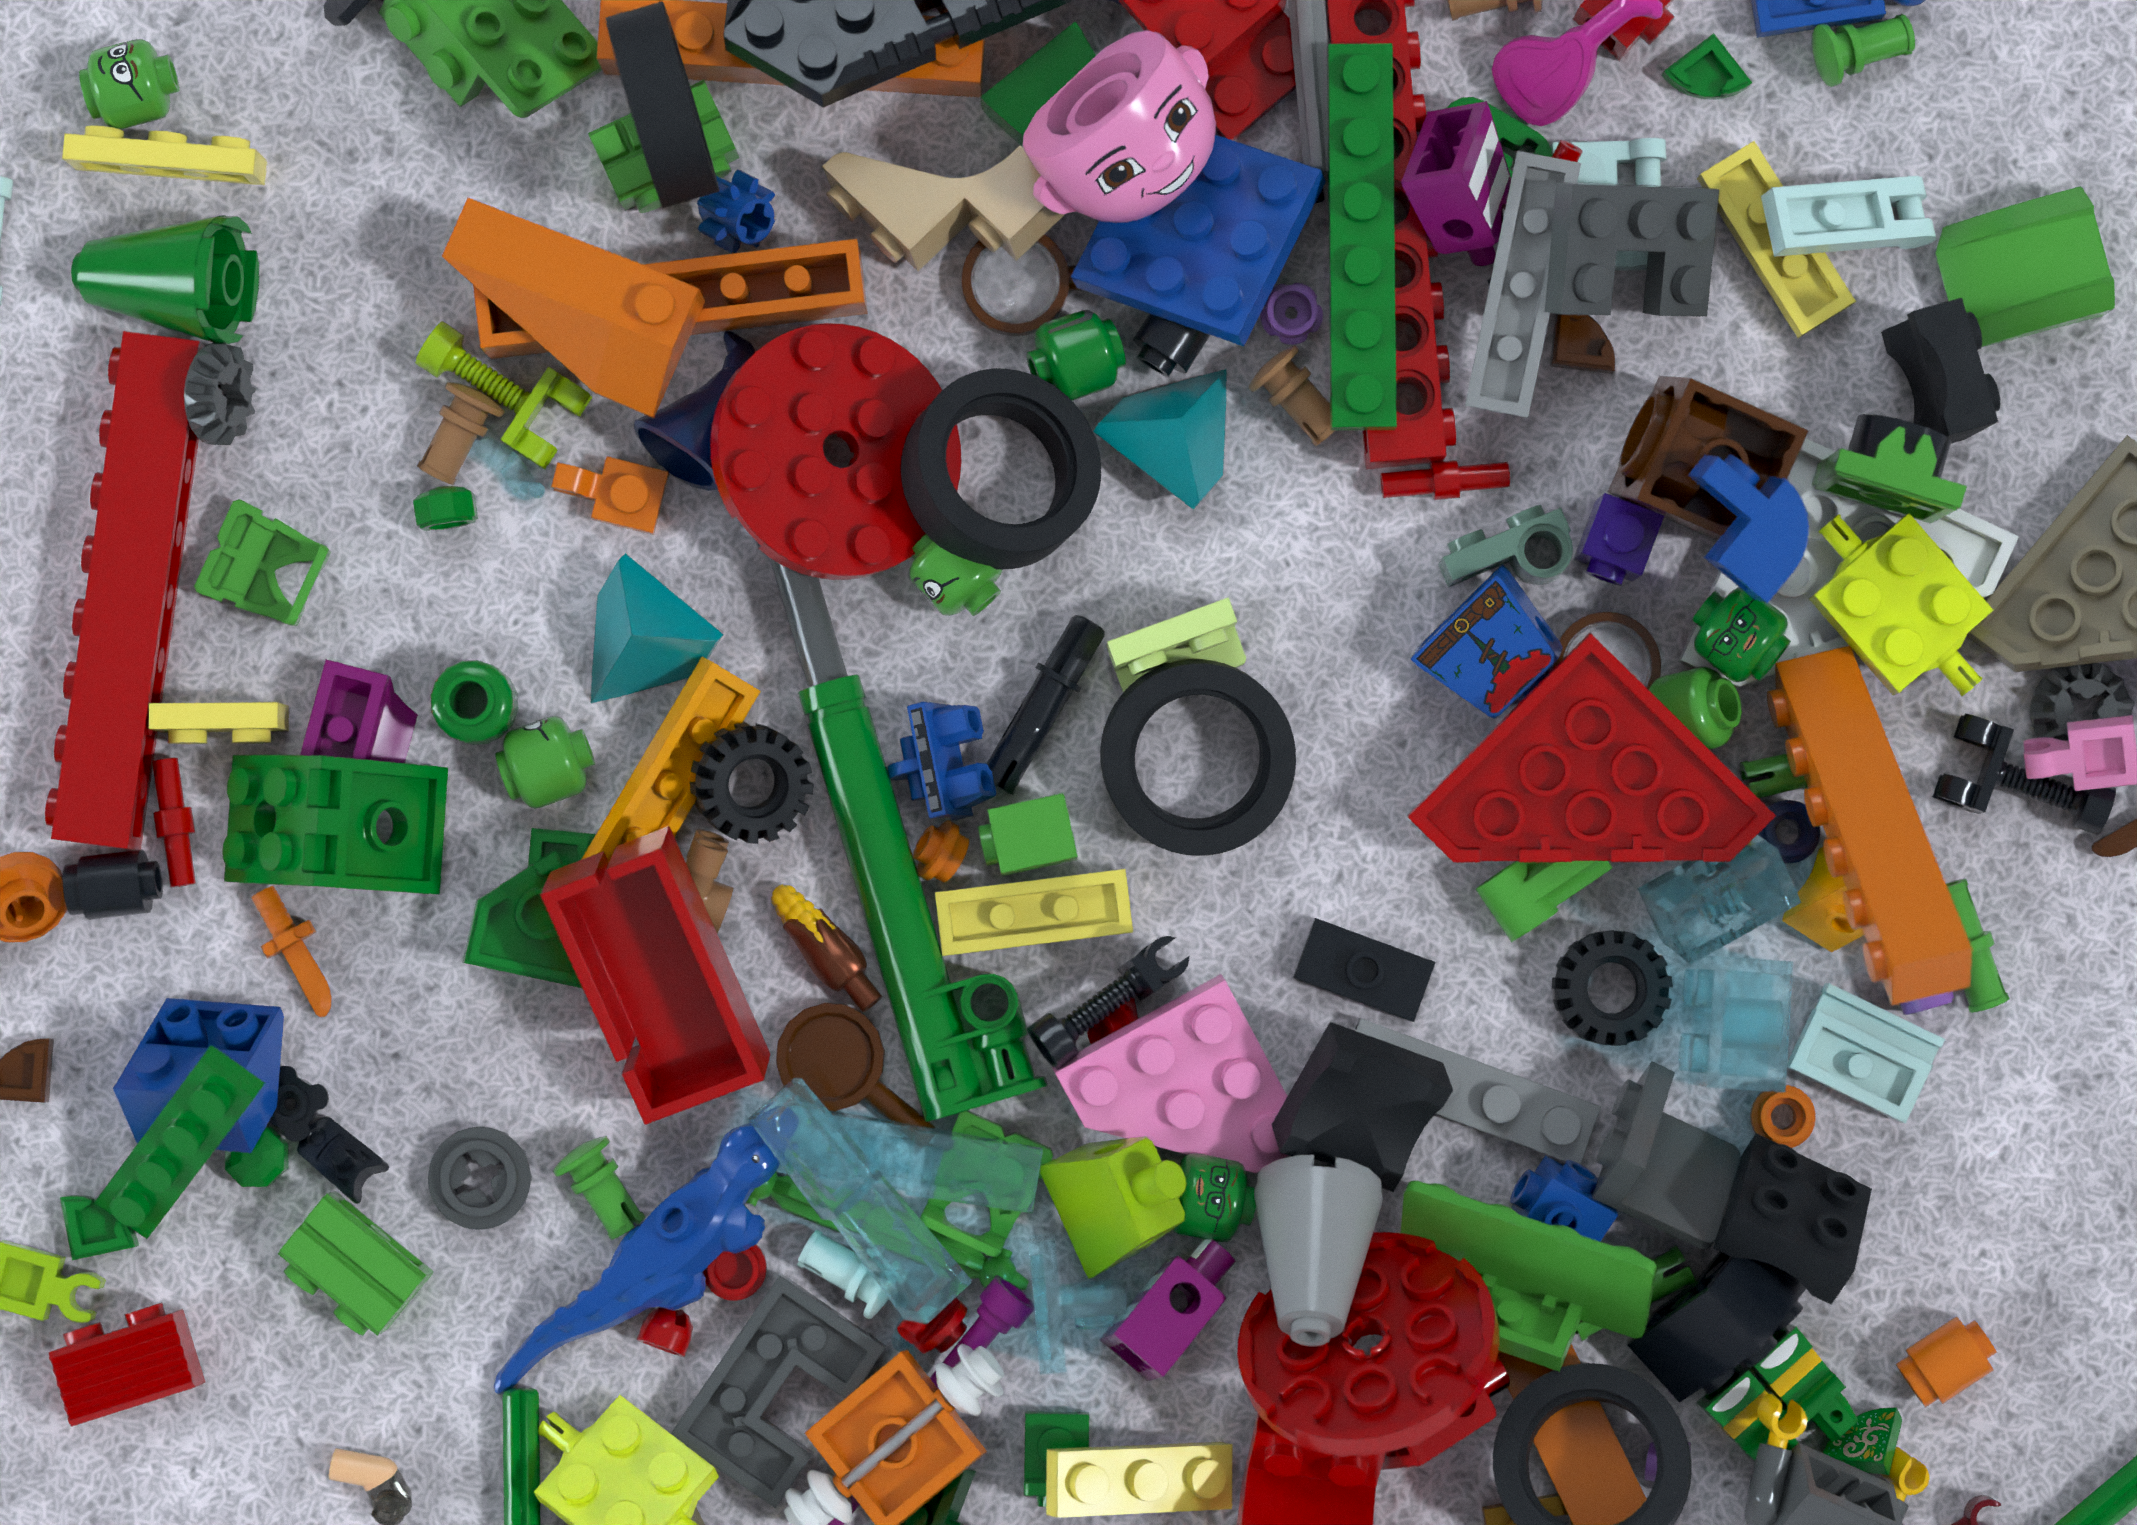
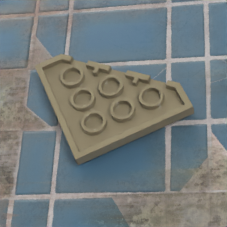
M2128 435L1986 600L1993 611L1967 634L1968 638L2014 672L2137 658V442Z

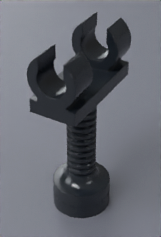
M1965 713L1964 716L1961 715L1954 738L1987 749L1988 752L1976 784L1944 773L1939 776L1933 798L1967 809L1973 813L1981 814L1986 812L1994 786L2001 785L2002 788L2007 787V790L2013 788V792L2017 793L2019 791L2021 795L2025 793L2027 797L2030 795L2033 799L2037 797L2038 801L2049 802L2052 806L2054 804L2058 808L2061 806L2062 809H2067L2072 814V825L2074 827L2096 835L2101 833L2114 804L2116 787L2075 791L2074 786L2070 785L2068 787V784H2062L2061 781L2056 782L2055 779L2050 780L2049 777L2027 779L2024 768L2019 769L2018 766L2013 768V764L2009 763L2007 765V762L2004 761L2014 729L2000 726L1992 721Z
M1160 937L1144 947L1135 957L1117 968L1122 975L1117 978L1118 981H1112V984H1108L1107 988L1104 987L1102 991L1097 992V995H1093L1092 999L1089 998L1087 1003H1082V1007L1078 1006L1076 1008L1077 1011L1073 1010L1071 1014L1068 1013L1066 1018H1055L1051 1013H1046L1027 1027L1028 1034L1033 1043L1052 1067L1058 1070L1077 1056L1076 1041L1079 1035H1084V1032H1088L1089 1028L1092 1029L1094 1024L1097 1025L1105 1017L1110 1016V1013H1114L1115 1009L1118 1010L1120 1005L1123 1006L1125 1002L1130 1001V998L1133 999L1135 994L1141 1001L1162 988L1166 983L1180 976L1186 970L1189 964V956L1168 970L1162 969L1156 962V952L1176 939L1175 937Z

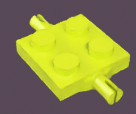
M1910 513L1902 517L1883 535L1869 539L1864 543L1841 518L1840 514L1836 515L1818 531L1844 560L1839 564L1833 578L1812 595L1809 600L1892 695L1900 693L1921 673L1937 667L1959 691L1961 696L1968 693L1974 688L1973 686L1983 679L1957 650L1962 646L1968 632L1987 617L1993 609Z
M621 1395L614 1400L593 1425L584 1429L581 1433L562 1419L556 1412L546 1416L551 1426L544 1420L541 1422L538 1434L545 1437L564 1453L559 1464L537 1487L534 1493L543 1505L567 1524L698 1525L691 1518L697 1502L719 1478L715 1467Z

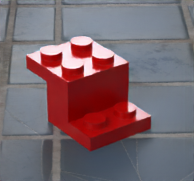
M1118 0L1144 31L1160 33L1176 49L1185 45L1191 46L1201 53L1206 62L1209 75L1205 90L1212 102L1216 132L1221 137L1235 141L1296 89L1290 18L1284 13L1287 0Z
M1258 1414L1242 1477L1237 1525H1373L1376 1486L1386 1452L1340 1457L1334 1454L1314 1451L1284 1438L1274 1431Z

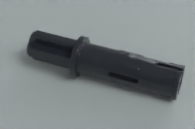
M1080 615L1073 616L1046 663L1042 665L1038 662L1035 668L1040 673L986 763L992 771L994 784L1012 795L1015 794L1017 785L1073 691L1079 693L1082 689L1077 683L1105 636V631L1096 623Z

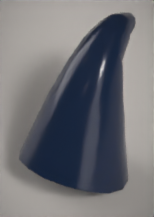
M731 331L724 332L723 340L727 356L721 371L717 372L695 392L685 395L670 405L657 410L654 418L646 415L636 419L633 425L640 442L660 466L672 476L691 487L707 491L718 490L713 474L710 446L711 429L717 404L729 379L756 352L751 342Z

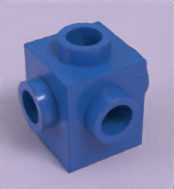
M1546 1155L1535 1172L1528 1169L1522 1174L1510 1198V1202L1513 1204L1511 1208L1519 1215L1549 1225H1564L1574 1229L1582 1236L1600 1242L1618 1216L1616 1209L1592 1198L1598 1181L1595 1174L1575 1161L1567 1160L1562 1165Z

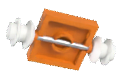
M961 1344L958 1346L961 1362L953 1368L942 1362L936 1365L938 1389L908 1350L897 1354L805 1432V1435L836 1475L833 1477L823 1472L811 1470L807 1473L810 1488L805 1493L794 1488H789L785 1492L789 1506L785 1508L784 1512L791 1525H828L829 1522L836 1518L848 1524L853 1520L850 1499L852 1495L875 1525H900L987 1453V1450L955 1409L978 1416L981 1413L978 1398L982 1394L988 1392L995 1397L1003 1395V1389L999 1380L1004 1377V1372L997 1360L982 1346H978L973 1350L969 1346Z

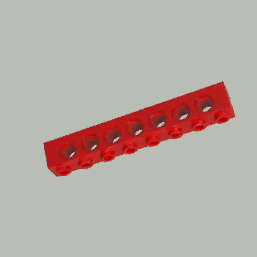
M1326 0L1330 44L1393 43V135L1400 148V155L1394 159V198L1403 204L1406 212V218L1394 225L1395 259L1403 261L1409 267L1412 275L1411 282L1408 285L1395 288V321L1408 323L1417 334V345L1413 349L1408 351L1396 350V385L1410 384L1416 387L1423 397V408L1419 412L1405 415L1396 411L1397 427L1395 430H1362L1366 469H1378L1443 461L1447 456L1446 447L1456 445V426L1453 408H1442L1440 384L1450 383V361L1447 345H1436L1434 321L1444 320V297L1441 282H1430L1428 258L1438 257V252L1435 251L1401 184L1417 141V132H1420L1426 117L1424 94H1413L1411 70L1420 69L1421 67L1420 41L1418 31L1407 32L1405 7H1414L1415 0ZM1363 10L1378 11L1386 18L1388 29L1377 36L1366 35L1357 28L1354 17Z

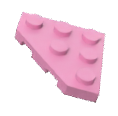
M1222 974L1078 1052L1077 1056L1058 1070L1052 1067L1085 1128L1122 1138L1146 1136L1153 1141L1156 1147L1186 1155L1199 1153L1242 1163L1246 1171L1257 1173L1266 1165L1288 1156L1279 1152L1271 1125L1285 1102L1287 1095Z

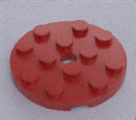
M833 323L809 325L786 332L769 341L753 353L729 379L720 396L713 418L710 440L713 474L719 494L731 518L737 517L746 531L761 545L758 549L769 558L793 571L815 578L828 580L860 579L886 571L912 557L915 554L912 549L913 546L926 533L915 520L904 495L901 481L902 450L910 428L916 419L942 391L939 383L930 371L903 346L877 332L858 326ZM957 424L952 429L946 449L947 469L956 491L958 490L961 473V443ZM837 434L838 437L848 444L850 452L854 453V457L851 458L846 468L833 466L827 461L823 452V444L827 436Z
M1374 1232L1344 1329L1339 1335L1330 1338L1328 1343L1320 1346H1306L1294 1342L1291 1336L1283 1332L1278 1326L1272 1289L1266 1295L1259 1291L1252 1300L1242 1321L1238 1337L1237 1357L1248 1397L1260 1417L1274 1431L1297 1445L1318 1452L1334 1454L1340 1457L1372 1455L1398 1450L1407 1446L1419 1445L1428 1437L1455 1421L1472 1405L1486 1386L1494 1370L1499 1350V1326L1487 1285L1477 1270L1464 1257L1458 1261L1454 1257L1437 1250L1435 1242L1424 1237L1405 1233ZM1367 1335L1382 1336L1383 1339L1380 1343L1370 1349V1355H1365L1364 1350L1353 1347L1361 1337Z

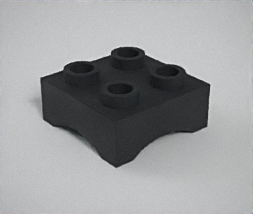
M1962 298L1914 310L1907 314L1908 319L1881 332L1887 354L1898 363L1910 384L1914 399V424L1944 434L1951 439V443L1965 440L1999 422L1996 411H1999L2001 405L1999 390L1992 375L1989 373L1984 374L1978 354V349L1982 347L1981 329L1975 315L1972 312L1966 313Z
M1329 1022L1271 1125L1280 1153L1291 1157L1314 1155V1160L1335 1165L1336 1157L1351 1160L1369 1168L1381 1179L1383 1189L1394 1192L1404 1175L1407 1162L1420 1134L1430 1119L1444 1107L1453 1088L1443 1062Z
M1756 1133L1741 1155L1731 1188L1728 1206L1716 1236L1714 1249L1733 1258H1748L1778 1267L1796 1278L1812 1296L1832 1305L1855 1271L1872 1188L1857 1182L1845 1173L1836 1172L1797 1153L1789 1146L1778 1144Z

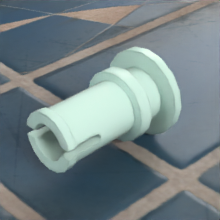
M816 1230L811 1235L797 1263L798 1267L805 1268L846 1291L844 1298L852 1303L857 1299L866 1302L863 1316L868 1319L875 1316L890 1298L896 1286L901 1267L900 1262L893 1260L887 1269H884L877 1265L878 1258L868 1253L864 1258L823 1235V1232Z

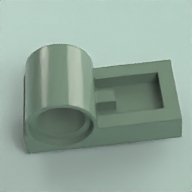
M1536 505L1507 518L1506 522L1509 529L1486 539L1483 530L1480 529L1448 543L1451 554L1444 556L1438 564L1448 588L1508 562L1514 573L1528 584L1545 585L1557 579L1569 565L1573 555V544L1569 535L1571 529L1562 509L1558 508L1545 514L1542 506ZM1537 537L1549 540L1557 551L1556 565L1548 569H1539L1531 565L1524 553L1525 543Z

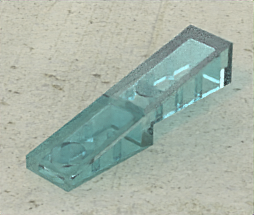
M801 1078L792 1079L748 1118L749 1122L818 1216L835 1224L904 1320L928 1324L973 1282Z
M786 1103V1108H790L801 1121V1125L795 1139L783 1156L777 1172L905 1191V1195L1033 1213L1043 1152L1041 1147L839 1111L817 1110L806 1105Z

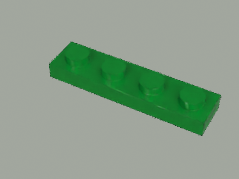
M210 1045L94 1203L113 1215L120 1223L148 1239L254 1100L265 1082Z

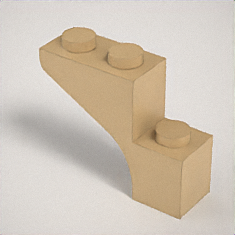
M1021 145L1003 161L989 170L963 178L942 177L847 152L835 154L822 166L831 186L826 195L833 205L850 221H853L858 215L874 229L869 235L870 238L891 261L896 263L903 257L917 271L927 264L967 224L973 234L990 251L996 252L1002 247L1017 261L1065 215L1051 211L1038 202L1033 195L1034 184L1041 175Z

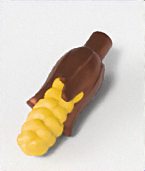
M783 884L777 886L772 892L771 903L775 907L777 915L781 917L783 929L793 939L813 973L832 990L839 992L844 989L862 1012H866L873 1007L883 996L864 974L867 962L859 946L840 930L821 908L816 909L813 903L805 900L804 895L797 892L793 886Z

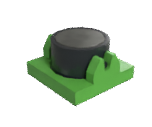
M1872 414L1858 415L1848 450L1840 448L1818 463L1812 485L1815 486L1814 489L1903 516L1910 513L1914 519L1930 524L1960 509L1967 488L1965 485L1941 478L1951 446V439L1944 434L1918 424Z

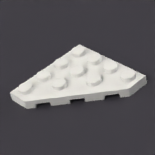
M1807 438L1804 440L1787 480L1797 490L1805 505L1809 522L1808 543L1798 567L1769 601L1772 606L1787 618L1788 625L1784 636L1791 640L1790 645L1777 662L1849 646L1809 600L1812 595L1833 578L1839 564L1844 560L1818 531L1836 515L1840 514L1841 518L1864 543L1869 539L1883 535L1904 517L1897 513L1814 489L1815 486L1812 485L1818 463L1835 453V451ZM1961 509L1931 524L1916 520L1983 598L1994 593L2019 536ZM1719 571L1707 598L1715 590L1726 597L1738 586ZM1695 624L1678 662L1692 669L1708 667L1717 671L1723 678L1729 679L1695 651L1694 640L1700 630V627ZM1775 665L1763 678L1775 674ZM1751 676L1747 680L1742 682H1734L1732 680L1730 681L1733 683L1735 688H1738L1749 683L1755 682L1757 680L1753 676Z

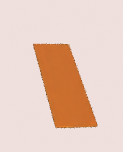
M1572 1344L1562 1367L1581 1364ZM1498 1351L1497 1358L1505 1367L1510 1379L1508 1390L1513 1400L1534 1380L1553 1371V1369ZM1599 1401L1579 1402L1564 1407L1553 1414L1539 1429L1533 1442L1573 1525H1615L1629 1518L1646 1501V1496Z

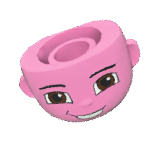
M1145 30L1131 33L1105 47L1035 113L1023 134L1024 151L1041 175L1034 184L1033 195L1038 202L1056 213L1067 214L1076 211L1098 221L1122 223L1147 217L1162 209L1183 193L1204 168L1212 153L1215 140L1216 121L1211 99L1205 90L1209 75L1206 62L1197 49L1185 45L1176 49L1160 33Z

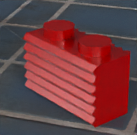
M158 1303L124 1314L128 1327L104 1334L102 1324L98 1322L63 1334L66 1346L49 1352V1360L53 1365V1373L56 1376L60 1397L64 1402V1409L68 1414V1422L71 1427L206 1383L183 1309L166 1314L163 1303Z

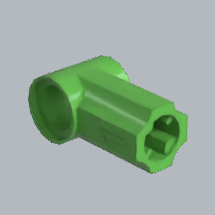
M1515 861L1479 885L1476 891L1509 940L1513 942L1558 912L1556 906L1611 870L1612 866L1609 861Z

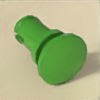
M1904 14L1858 28L1849 23L1837 27L1835 33L1829 25L1820 24L1814 28L1812 33V51L1816 68L1821 79L1830 87L1841 84L1844 71L1848 75L1858 74L1863 71L1864 65L1900 55H1910L1915 49L1913 27Z
M603 1136L587 1141L570 1151L556 1165L553 1173L558 1177L569 1172L574 1180L570 1186L575 1195L580 1193L584 1195L607 1230L610 1240H613L635 1227L633 1223H641L646 1216L642 1211L640 1212L614 1172L618 1168L614 1158L607 1160L601 1152L610 1143L608 1137Z

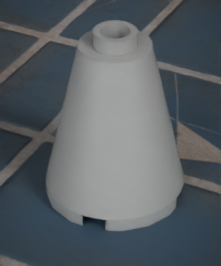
M1298 1155L1278 1159L1261 1168L1257 1176V1185L1254 1189V1199L1278 1326L1298 1344L1320 1346L1328 1343L1330 1338L1339 1335L1344 1329L1383 1203L1381 1179L1369 1168L1351 1160L1336 1157L1335 1168L1314 1166V1155Z

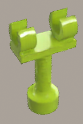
M440 322L421 347L415 364L437 378L446 371L455 372V375H460V378H466V382H471L472 386H476L479 390L482 389L483 393L487 392V395L489 397L492 396V399H498V402L500 404L503 403V406H509V410L514 409L516 416L500 440L536 465L546 469L558 450L555 446L528 430V428L549 397L580 417L592 399L591 394L549 366L532 392H525L524 388H520L518 384L514 385L513 381L509 382L507 377L503 379L504 375H498V372L496 370L493 371L491 367L487 368V364H482L480 360L477 361V358L472 357L470 353L466 354L462 345L465 335L447 323Z

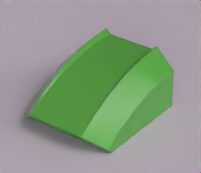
M2082 186L1991 211L1945 226L1942 229L1935 254L1948 301L1962 298L1966 313L1972 312L1975 315L1981 329L1982 347L2101 317L2115 309L2114 278L2109 269L2095 218L2094 205Z

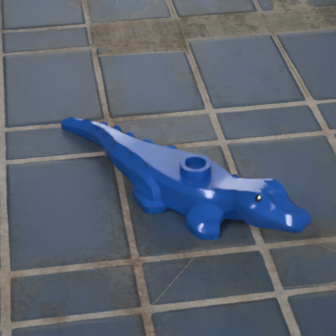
M782 1108L756 1122L733 1128L726 1133L711 1167L698 1171L688 1183L674 1191L657 1206L644 1222L628 1232L617 1247L609 1267L603 1270L601 1278L590 1289L581 1291L575 1301L565 1307H559L554 1314L535 1327L529 1337L497 1374L494 1383L495 1392L503 1395L505 1391L513 1388L542 1358L569 1342L614 1327L648 1308L660 1306L674 1311L699 1301L704 1296L706 1289V1278L702 1271L723 1251L736 1254L756 1245L762 1238L765 1229L764 1218L760 1215L752 1214L744 1204L754 1189L767 1182L777 1171L783 1156L800 1129L801 1121L790 1108Z

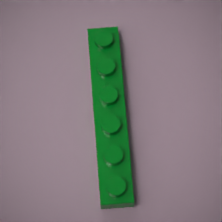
M1393 43L1328 44L1330 430H1395L1397 427Z

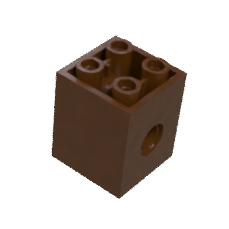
M1659 376L1651 395L1642 405L1629 430L1621 451L1617 472L1607 493L1662 514L1666 519L1718 541L1737 516L1688 476L1704 455L1719 457L1724 461L1731 454L1745 463L1760 477L1759 482L1754 486L1759 491L1771 476L1788 478L1809 430L1692 378Z

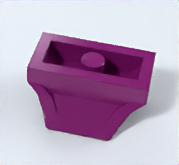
M326 659L300 755L405 763L418 714L409 708L395 693L390 676Z

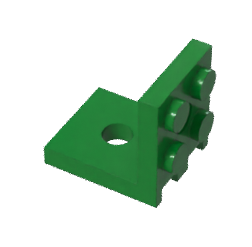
M233 755L232 771L227 781V794L229 798L228 829L222 849L225 863L224 882L440 895L448 767L331 756ZM386 810L392 819L393 826L391 836L385 843H382L377 835L376 823L379 815Z

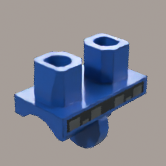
M920 702L907 706L912 735L899 739L903 760L887 766L890 780H908L911 800H926L929 819L951 817L952 820H960L972 817V807L996 796L993 774L988 764L975 763L963 766L959 746L982 739L984 729L980 710L977 706L948 705L932 702Z

